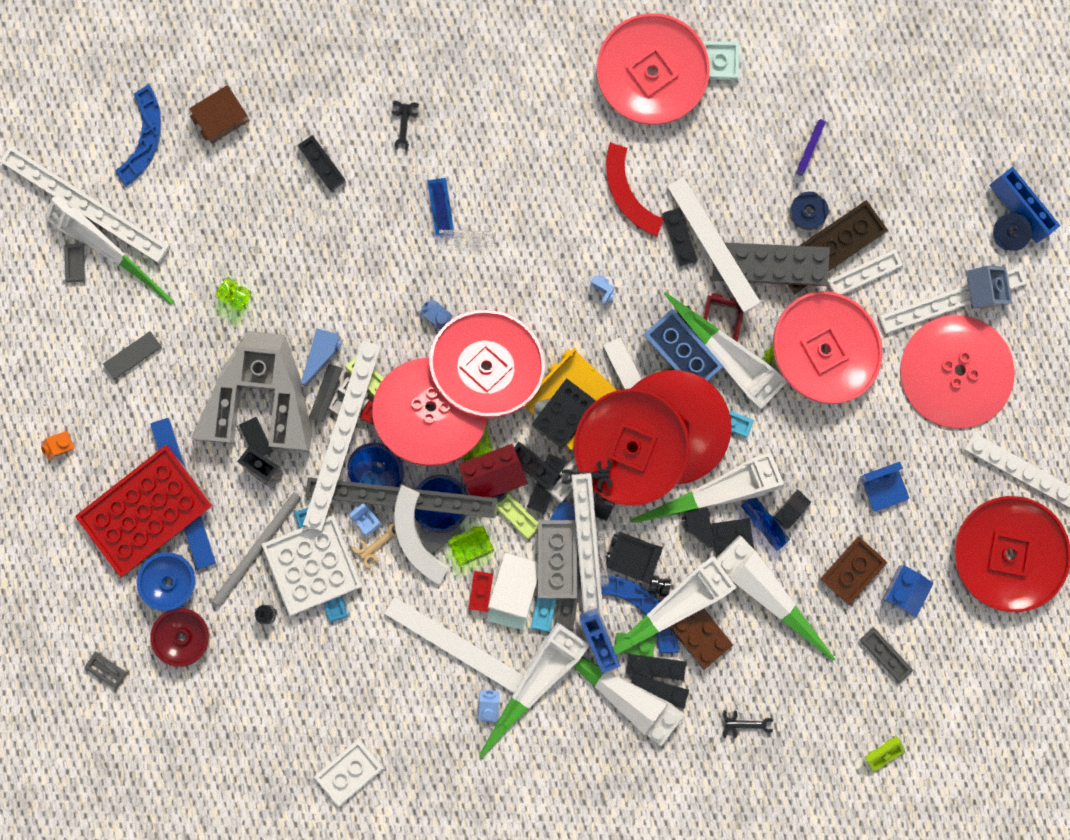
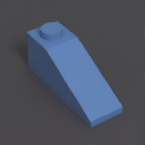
M316 329L301 381L303 386H307L336 355V351L341 350L343 340H340L339 334Z

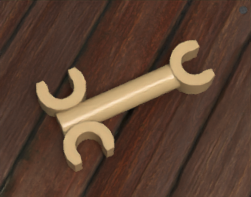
M395 523L390 524L388 531L369 547H367L366 542L362 539L360 540L363 545L361 550H357L355 546L352 547L353 551L363 558L364 565L367 568L371 567L368 564L369 558H373L376 562L379 561L378 557L372 553L392 537H397V534L392 532Z

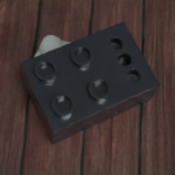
M566 378L552 398L535 403L534 422L531 426L559 448L563 449L577 430L578 424L586 410L596 400Z

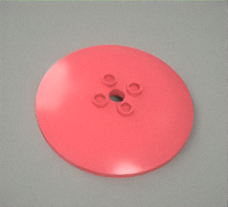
M647 13L626 19L608 34L600 48L596 69L600 90L606 101L615 111L637 123L659 125L680 119L698 104L708 85L710 63L702 40L690 26L669 15ZM648 68H656L658 71L657 75L650 76L647 73Z
M820 291L809 293L787 306L776 323L773 335V351L777 366L789 385L804 397L825 404L844 403L863 394L875 381L882 363L881 338L870 315L852 299L834 292ZM821 345L828 348V354L822 353Z
M493 310L471 311L449 321L437 334L431 348L429 360L432 380L442 397L458 410L483 418L506 416L527 405L538 392L545 370L543 351L532 331L518 319ZM487 363L491 366V370L485 371L481 368V365Z
M950 315L928 322L911 337L902 355L900 376L906 397L923 417L935 424L948 428H969L988 421L1003 408L1013 388L1015 370L1009 347L995 329L973 317ZM957 365L962 366L964 369L962 376L955 373Z
M430 358L414 359L396 367L380 383L374 396L372 408L374 427L383 444L397 457L409 463L422 466H440L452 463L467 455L479 443L485 432L488 418L469 415L453 407L442 397L434 385L430 373ZM428 404H433L436 406V409L429 412L425 407Z

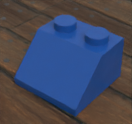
M899 565L882 600L917 617L934 583L909 567Z

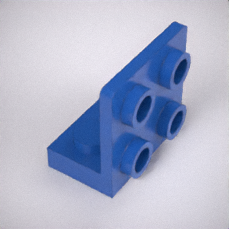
M901 462L860 476L874 512L909 499L899 471L903 469Z

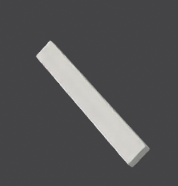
M682 177L668 185L670 193L743 313L760 305L761 302L685 178Z
M1021 266L1007 271L1010 290L1027 285ZM966 285L879 316L884 334L972 304L970 301V286Z
M591 473L574 474L571 476L583 613L598 608L604 622Z
M396 597L393 598L384 613L512 692H515L524 676Z

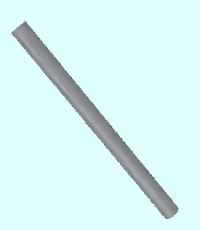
M292 493L213 598L212 602L218 606L222 604L262 551L263 547L261 544L271 539L301 499L298 494Z

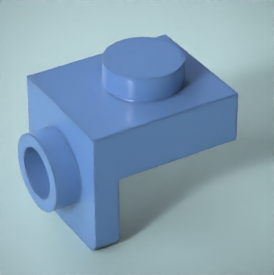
M432 299L423 304L419 313L439 330L453 317L444 307Z

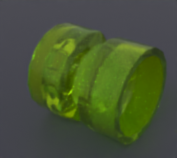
M227 277L221 283L215 297L223 303L229 302L231 308L240 312L251 297L252 291L244 286L239 287L238 282Z

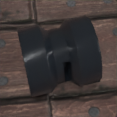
M653 575L648 593L653 595L657 593L661 597H666L669 594L672 579H661L659 576Z
M261 605L255 611V618L261 624L272 623L276 618V610L271 605Z

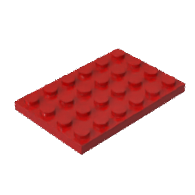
M165 445L75 517L119 577L123 578L211 509L213 504L171 448Z

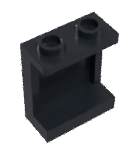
M621 531L618 532V535L614 533L610 543L614 546L611 553L607 551L604 563H606L605 568L650 584L663 547L643 541Z

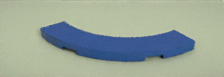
M150 84L133 93L142 116L141 134L135 152L132 153L122 166L115 170L126 187L134 182L148 167L160 141L161 112L156 95Z
M601 575L602 595L622 598L635 605L645 616L660 603L652 594L648 593L649 591L632 581L615 576ZM669 627L656 633L659 653H679L677 637Z

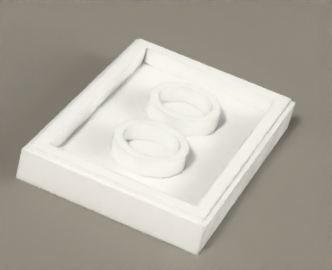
M505 553L489 609L526 619L538 579V562Z
M357 739L315 775L314 779L333 802L340 807L384 768L362 741Z

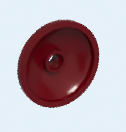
M177 608L161 614L153 624L150 634V643L155 655L165 664L174 667H184L198 661L206 652L210 639L209 629L205 620L197 612L187 608ZM181 633L186 636L184 641L179 639Z

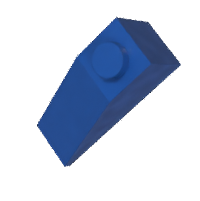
M598 608L580 614V623L602 674L620 667L619 660Z

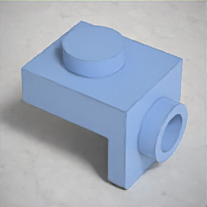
M601 275L599 277L594 276L590 285L605 293L601 304L604 306L606 302L610 303L615 295L613 292L614 286L609 284V280Z
M364 503L356 506L353 512L349 514L351 519L357 523L367 537L383 525L372 509Z
M480 691L478 721L498 722L499 691Z

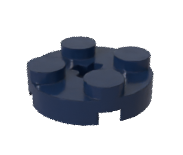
M812 191L799 194L790 206L792 221L797 227L804 230H814L821 226L829 212L826 200L819 196L818 193ZM807 206H810V209H814L811 215L804 212Z
M1018 212L1003 215L994 225V240L1004 250L1018 251L1023 249L1030 242L1033 235L1031 222L1027 217ZM1008 228H1016L1017 236H1010Z

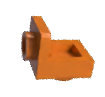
M67 431L47 437L41 443L42 453L44 456H47L48 460H52L55 456L75 448Z

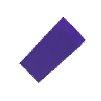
M822 119L818 120L795 172L797 175L802 176L807 168L826 123Z

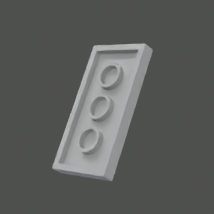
M538 520V598H577V533L575 520Z

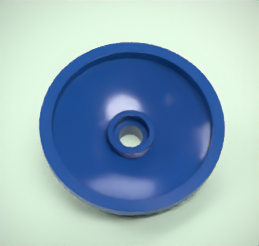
M163 552L151 556L143 563L137 575V590L141 599L148 606L161 611L174 610L184 605L192 596L196 584L195 572L191 564L184 557L171 552ZM168 579L172 580L171 586L166 585Z

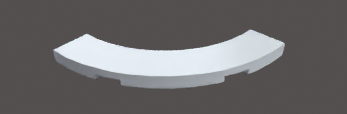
M402 485L397 496L394 514L395 529L399 543L414 567L424 576L440 585L449 566L437 560L422 545L414 521L415 506L420 493Z

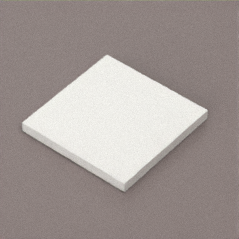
M334 515L325 519L322 531L305 526L261 544L289 616L363 587Z

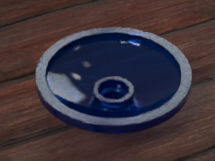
M363 444L353 451L348 460L347 471L351 482L400 487L403 482V462L401 458L397 457L384 444Z
M448 475L430 476L416 487L417 490L468 495L465 487L457 479ZM415 509L414 517L425 529L444 533L457 528L467 515Z

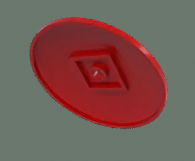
M663 370L642 378L631 387V389L653 392L667 400L679 412L686 425L690 440V455L686 470L677 484L698 480L711 472L719 464L730 442L731 417L724 398L709 381L688 371ZM631 441L628 449L631 452H636L638 444L635 441Z
M622 389L602 396L586 410L575 433L574 455L579 472L599 471L596 466L598 461H601V466L604 469L607 468V461L612 462L610 479L613 481V488L609 489L608 483L604 481L602 483L603 488L601 489L603 492L601 493L597 486L600 479H592V489L594 492L600 494L604 499L617 504L629 506L643 505L662 498L680 481L689 460L690 440L681 415L667 400L646 390ZM631 441H635L638 444L636 452H631L628 449Z
M1020 496L998 497L979 505L963 521L955 541V565L962 583L978 601L1000 611L1024 612L1044 605L1062 588L1070 569V542L1060 520L1044 505ZM1008 549H1012L1015 553L1012 560H1009L1005 555Z

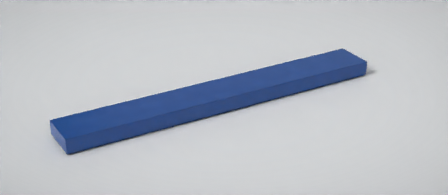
M170 418L150 423L158 450L168 445L185 467ZM200 516L184 529L197 569L216 564L210 541Z

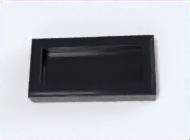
M257 417L239 425L249 447L263 456L273 452L272 448L269 447V441Z

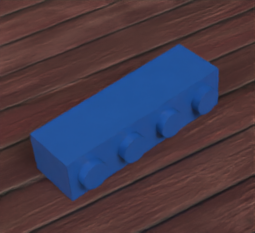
M1013 166L989 184L1011 213L1018 212L1029 219L1033 229L1031 238L1036 244L1061 226Z

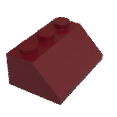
M513 443L458 464L471 496L493 498L528 484Z

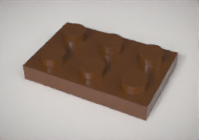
M857 536L821 576L820 580L847 605H850L888 562L861 537Z
M704 608L669 626L703 670L733 646L732 642Z

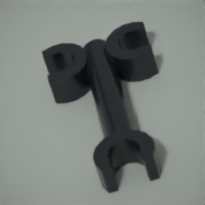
M393 101L392 104L399 106V110L392 111V115L398 116L401 114L399 139L396 140L394 146L398 150V145L404 143L405 150L408 151L409 143L406 140L408 116L418 117V113H413L411 109L419 107V103L401 104L399 101Z
M598 461L596 466L599 471L573 472L570 469H564L562 473H568L570 478L562 482L564 484L571 483V475L591 473L592 479H600L597 483L598 489L603 488L602 483L604 481L608 483V488L611 489L613 488V481L610 479L612 462L607 461V468L604 469L601 466V461Z
M727 710L723 711V718L725 719V728L722 732L723 738H726V733L729 730L733 731V738H737L735 728L763 729L767 733L773 732V729H767L765 726L767 722H773L771 718H765L763 721L736 720L738 717L736 710H734L732 718L727 717Z

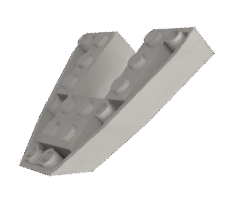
M247 331L224 365L191 439L195 441L234 444L240 388L275 391L269 447L310 452L312 430L300 374L285 335Z

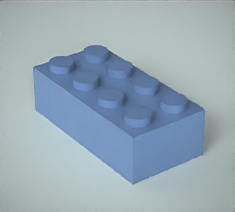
M670 309L642 334L672 370L688 371L708 381L724 367L673 309Z

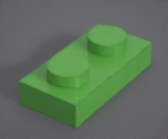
M617 632L615 644H617L626 635V633ZM649 637L621 653L653 657L655 637Z

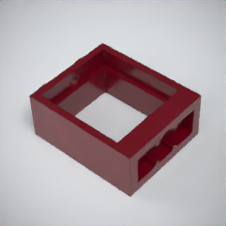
M712 293L711 296L708 295L702 318L708 319L711 304L737 309L732 339L738 342L743 311L734 297H731L730 300L724 299L720 294Z

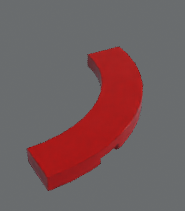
M610 142L606 157V175L609 190L615 203L624 216L639 229L658 237L664 218L648 211L635 198L628 185L625 173V158L628 148Z

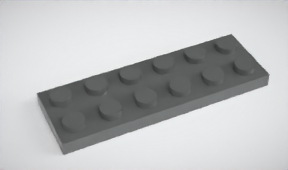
M724 242L743 275L750 283L828 285L830 247ZM713 264L712 280L724 281Z

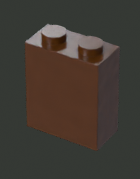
M228 85L189 108L192 112L190 115L191 120L195 126L197 124L200 125L202 128L199 131L205 141L209 139L211 144L250 121Z

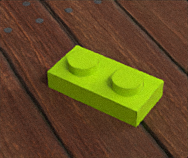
M896 736L878 749L871 751L865 756V760L874 773L906 751L901 740Z

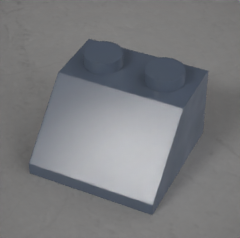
M984 266L967 271V283L970 286V301L973 308H990L1013 304L1006 267Z

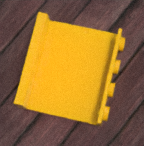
M574 347L572 350L567 349L561 356L563 360L559 364L555 362L548 369L550 373L545 378L543 377L538 392L524 407L534 416L535 403L552 398L566 378L596 401L608 393L617 391V389L594 369ZM575 433L565 445L570 451L574 449Z

